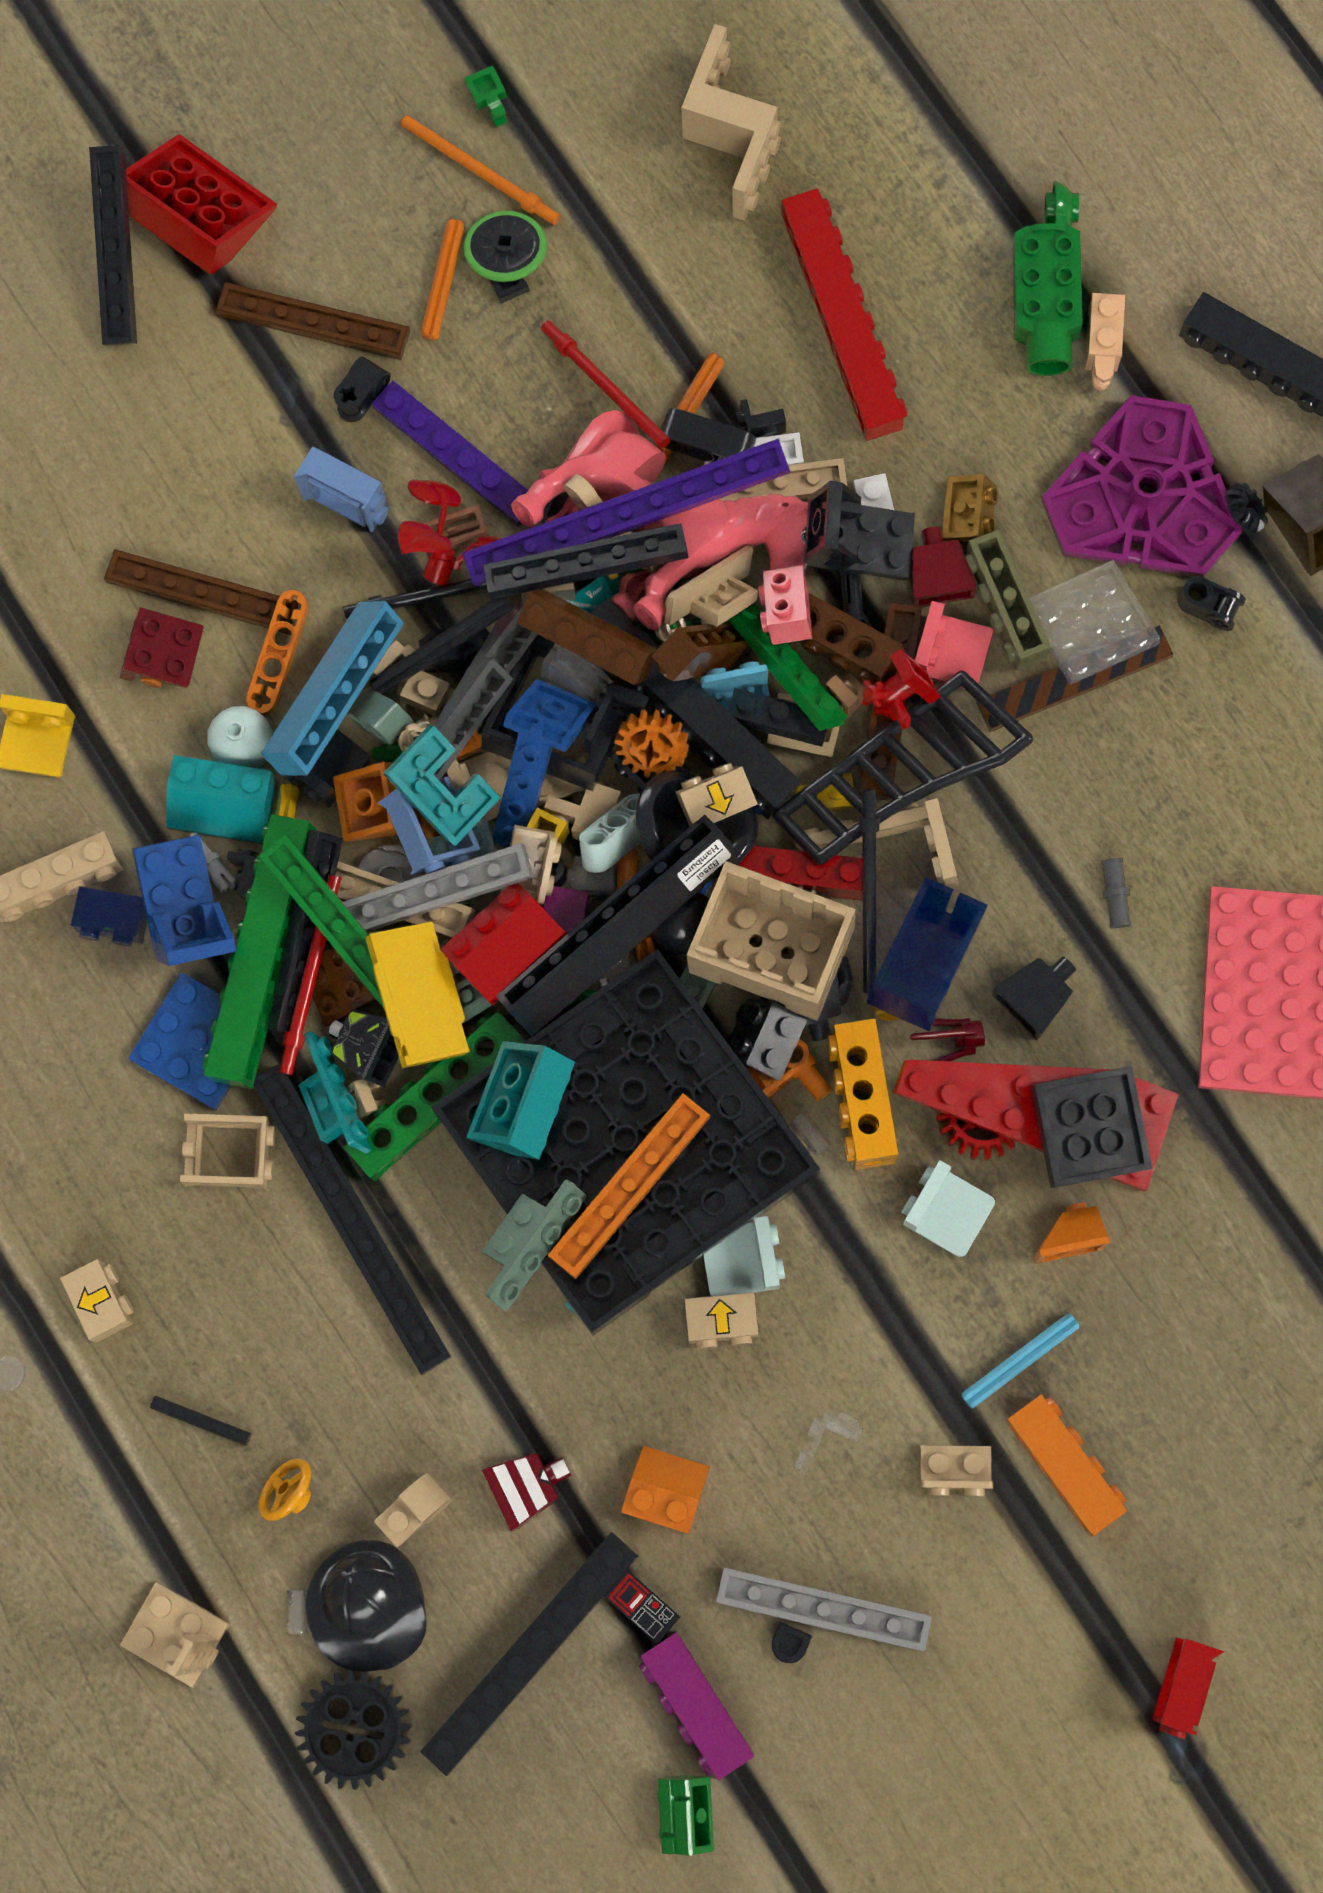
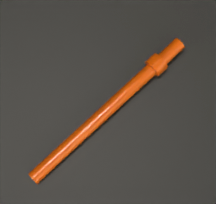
M409 115L403 117L401 121L402 127L520 203L523 210L531 215L537 214L554 226L559 222L561 215L542 203V198L533 192H525Z

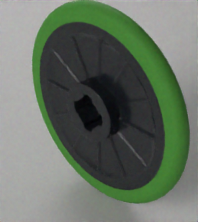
M498 211L480 218L471 226L464 240V255L469 266L480 276L499 282L515 281L528 276L540 266L546 255L547 239L544 230L533 218L516 211Z

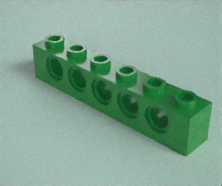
M499 1011L494 1015L488 1013L482 1017L475 1025L477 1030L468 1038L466 1037L470 1052L462 1056L431 1062L425 1068L424 1072L426 1075L417 1083L414 1081L409 1082L399 1091L398 1095L400 1098L391 1106L388 1103L383 1105L373 1114L372 1117L375 1120L366 1127L369 1133L367 1140L371 1147L370 1152L366 1154L348 1144L343 1147L373 1181L378 1180L441 1124L431 1107L495 1063L502 1041L525 1042L522 1036ZM489 1040L494 1042V1051L489 1056L483 1057L478 1055L477 1048L482 1041ZM458 1063H465L469 1067L468 1074L462 1079H454L452 1077V1069ZM435 1085L441 1086L443 1089L442 1097L436 1102L427 1101L426 1093L428 1089ZM408 1108L416 1109V1120L410 1125H403L400 1120L402 1112ZM381 1131H389L391 1134L390 1143L383 1148L376 1147V1135Z

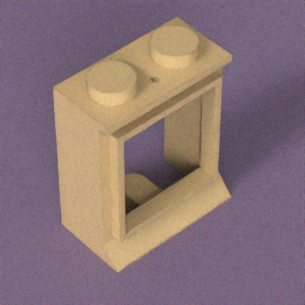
M184 1113V1121L187 1123V1137L182 1147V1154L185 1157L184 1175H180V1182L185 1187L267 1188V1180L273 1179L274 1162L272 1159H268L269 1146L275 1145L276 1136L275 1126L270 1125V1120L267 1116ZM203 1128L257 1129L254 1177L200 1176Z

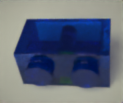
M79 886L70 925L79 932V937L99 941L101 936L112 938V943L121 946L131 947L132 942L143 944L147 927L143 899L138 896Z

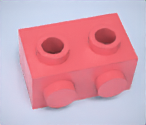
M803 565L763 571L764 585L758 586L761 606L765 605L766 612L760 613L763 632H769L773 645L812 639L808 584Z

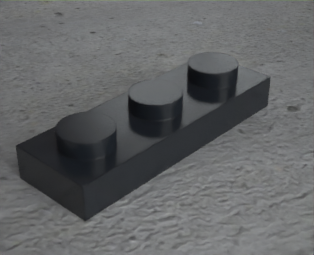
M734 688L728 712L744 727L823 747L828 729L819 731L796 703Z

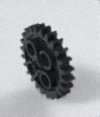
M349 1670L347 1681L343 1680L340 1673H335L334 1685H331L326 1679L321 1680L323 1692L311 1689L309 1692L314 1702L304 1701L301 1703L308 1713L307 1715L296 1717L297 1721L305 1724L304 1729L295 1732L296 1736L305 1737V1742L299 1745L297 1750L309 1751L310 1754L304 1759L303 1763L308 1764L314 1761L317 1764L312 1773L314 1776L325 1771V1784H329L336 1777L338 1778V1789L344 1788L347 1780H350L353 1790H357L360 1785V1779H363L365 1784L371 1787L373 1786L374 1774L383 1781L387 1778L384 1767L393 1771L398 1768L393 1760L394 1756L398 1758L406 1756L399 1746L400 1744L411 1742V1739L402 1735V1731L411 1728L412 1724L402 1722L401 1717L407 1715L410 1711L409 1709H398L397 1705L404 1697L402 1695L395 1698L390 1696L394 1688L393 1684L388 1685L384 1689L380 1687L382 1676H377L371 1683L369 1682V1671H364L360 1680H357L354 1670ZM336 1698H343L348 1703L349 1711L344 1718H338L332 1712V1703ZM371 1705L379 1706L384 1713L383 1721L379 1725H372L367 1721L366 1711ZM327 1720L341 1725H349L356 1720L358 1728L383 1732L384 1738L379 1739L365 1734H358L351 1739L349 1731L324 1727L323 1721ZM328 1734L337 1735L341 1741V1748L337 1754H331L325 1750L324 1739ZM363 1741H368L375 1746L376 1755L372 1761H364L359 1756L358 1748Z

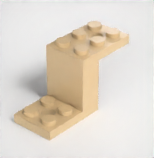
M714 24L681 107L683 139L744 158L732 188L733 218L745 221L748 211H754L759 199V192L756 191L759 183H765L768 177L770 164L767 163L770 155L775 156L781 141V137L778 136L781 121L777 120L778 107L720 89V86L717 85L720 76L725 77L729 70L731 58L727 56L731 42L727 41V28Z

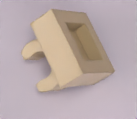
M364 1079L353 1081L346 1088L357 1103L355 1111L360 1121L366 1120L386 1104L385 1099L375 1101L372 1092L376 1091L380 1086L374 1083L368 1084Z

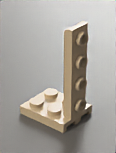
M938 798L925 801V805L920 807L917 803H913L879 824L876 839L924 827L930 853L937 851L938 857L931 858L938 885L945 883L947 893L960 890ZM853 820L841 821L848 829L856 824L853 823ZM812 828L804 831L821 849L837 838L829 829L820 831V828ZM862 836L850 845L862 843ZM795 842V846H796V848L798 849V851H804V850Z
M155 1582L120 1646L193 1688L196 1686L204 1668L209 1669L219 1652L216 1647L224 1632L230 1626V1623L163 1584Z

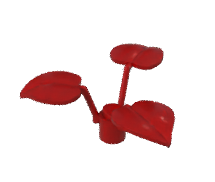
M412 479L407 486L411 495L424 503L439 505L440 516L437 532H434L430 526L416 521L402 522L398 529L401 554L411 552L430 553L423 576L434 584L446 585L453 568L460 570L461 564L464 561L463 553L456 559L451 541L443 535L447 506L459 507L461 496L454 488L445 483L433 480ZM480 536L477 543H471L464 552L502 538Z

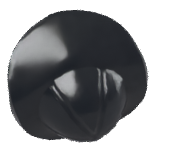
M676 770L664 771L649 780L639 795L636 805V828L642 847L651 861L689 828L675 792L683 789L682 782L696 777L693 774ZM751 808L714 823L740 854L731 862L735 865L740 864L756 842L758 824Z
M360 1540L349 1543L329 1555L317 1568L309 1583L305 1597L307 1624L319 1649L336 1665L361 1672L387 1670L405 1661L421 1645L427 1627L423 1589L416 1569L410 1560L395 1546L378 1540Z

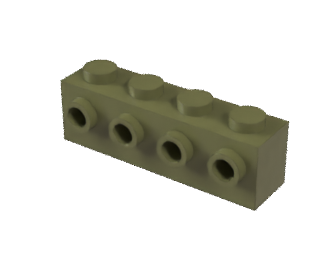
M1000 529L969 540L965 557L972 574H975L979 585H977L976 590L982 604H988L992 613L989 615L992 629L996 634L1000 632L1005 643L1002 644L1005 659L1008 663L1013 662L1016 671L1047 660L1051 645Z

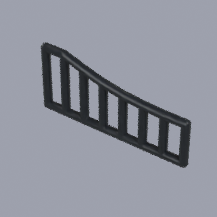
M961 670L937 687L941 696L939 699L929 704L922 698L907 710L911 717L910 726L954 770L935 777L894 737L902 731L898 721L895 720L773 812V819L816 864L823 865L862 836V832L859 831V822L848 829L816 796L832 785L862 815V796L842 777L856 765L892 799L876 810V816L879 817L880 824L907 806L938 790L1006 764L1032 744V734L967 672ZM962 686L1016 739L1000 750L947 696ZM936 706L988 757L968 764L921 716ZM884 745L922 784L904 793L868 756ZM803 805H806L837 837L822 849L790 817L791 814Z

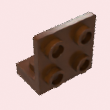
M334 947L323 952L312 997L324 1026H331L335 1020L344 1019L348 1016L349 1012L352 1010L357 1011L366 1004L379 1003Z

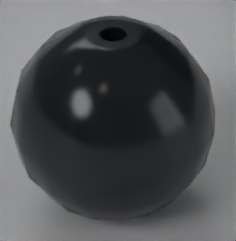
M700 891L692 896L676 913L668 917L653 930L650 935L654 943L667 953L679 956L687 955L709 902L708 897Z

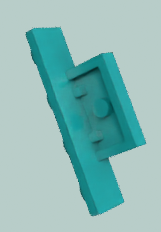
M309 1031L304 1036L318 1072L298 1086L321 1141L328 1144L344 1134L349 1146L367 1154L371 1151L367 1140L369 1133L366 1126L357 1116L355 1111L357 1103L346 1089L344 1081H346L345 1074L334 1060L332 1055L333 1045L326 1037H320Z

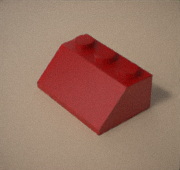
M516 883L504 889L458 934L452 937L440 951L493 1006L499 1000L496 996L567 935V933L519 883Z

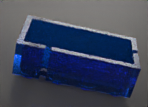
M925 877L872 984L867 1004L926 1031H930L982 923L988 904L960 892L951 914L946 910L954 889Z

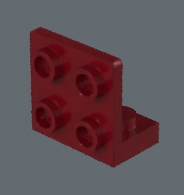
M140 607L135 616L120 678L132 682L135 675H140L187 688L190 684L204 629L203 625Z

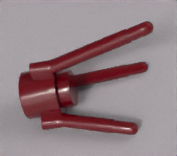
M918 1018V1024L953 1027V1030L922 1032L910 1035L911 1040L954 1037L955 1046H962V1049L933 1061L951 1062L964 1056L976 1055L975 1048L985 1046V1035L981 1020L970 1021V1018Z

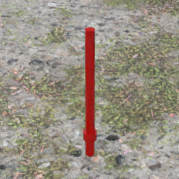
M549 320L542 324L541 330L554 342V348L562 356H568L660 448H665L669 445L670 438L577 348V342L568 333H562Z
M328 875L327 884L338 895L342 878ZM317 926L315 927L290 1030L285 1032L282 1043L285 1049L279 1073L291 1076L298 1050L303 1048L305 1036L302 1034L326 943V937Z

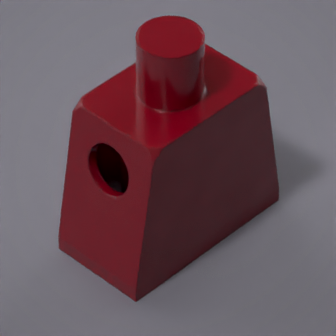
M929 527L922 530L923 546L914 547L912 550V606L928 607L931 606L932 601L945 604L973 599L977 586L960 542L958 540L943 542L940 527Z

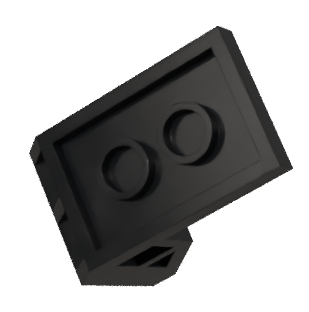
M829 481L809 496L804 550L805 563L812 567L905 581L911 577L915 513L861 505V496L844 483Z

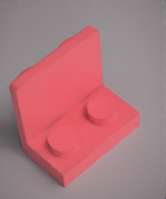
M932 601L915 661L928 672L932 680L944 683L955 673L963 670L979 684L993 629L943 615L945 604Z

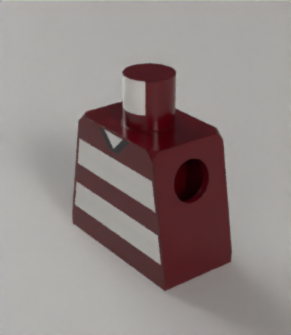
M538 1453L482 1470L512 1532L520 1529L560 1499L554 1484L572 1476L563 1457L544 1466Z

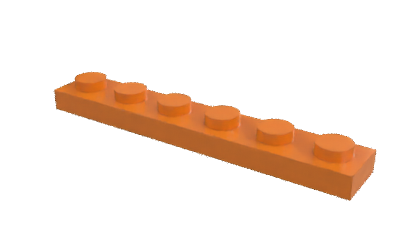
M682 1094L551 1250L548 1257L576 1279L709 1120L710 1114L685 1094Z

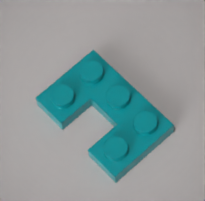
M429 725L383 774L450 846H456L498 802L500 797L479 774L475 773L454 795L449 792L435 777L434 773L456 749L434 725Z

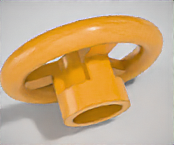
M301 1458L288 1460L269 1477L262 1489L258 1503L259 1513L263 1519L278 1521L291 1512L299 1513L306 1507L311 1497V1491L308 1489L311 1481V1468L306 1460ZM300 1469V1472L290 1480L282 1479L290 1471ZM276 1488V1493H275L276 1499H275L274 1504H273V1506H272V1508H271V1510H270V1509H269L270 1497H271V1495H272V1492H273L274 1489Z

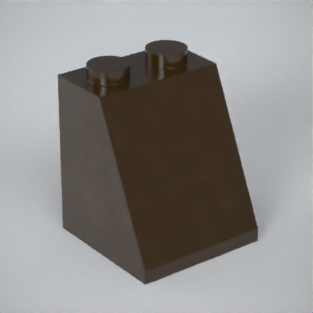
M1317 454L1262 485L1264 507L1267 508L1269 515L1310 576L1323 570V458Z

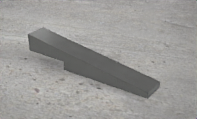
M512 603L513 610L497 620L434 724L439 732L456 749L434 773L439 781L512 682L513 678L509 673L537 636V633L517 623L524 607L523 604Z

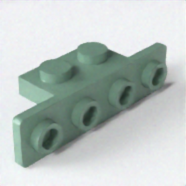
M566 1179L546 1207L522 1194L482 1250L489 1258L504 1266L485 1294L487 1298L502 1310L507 1311L519 1297L524 1286L534 1272L538 1270L545 1256L559 1240L562 1232L585 1201L586 1195L573 1182Z

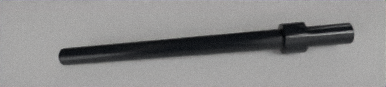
M471 579L383 598L381 595L368 597L369 601L365 602L386 601L392 609L487 589V583L475 587ZM358 603L343 606L346 619L349 618Z
M864 789L862 790V816L859 817V831L862 832L863 992L875 993L877 987L876 832L879 831V817L876 816V790Z

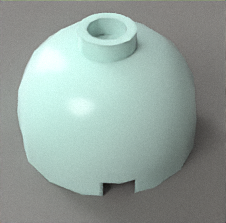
M232 706L221 711L212 720L207 731V745L215 762L260 769L268 762L261 752L274 733L268 720L257 710L246 706Z

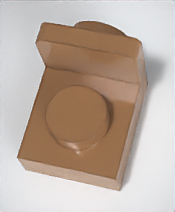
M847 673L841 679L835 675L826 683L825 689L843 707V711L848 716L847 718L862 706V700L864 699L863 690L865 687L851 673Z

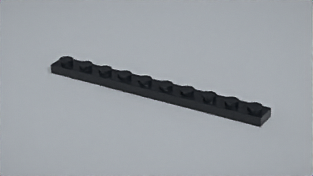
M279 1063L255 1077L253 1086L419 1373L424 1375L452 1358L329 1145L320 1140L310 1113L290 1078L286 1074L279 1073L281 1065Z

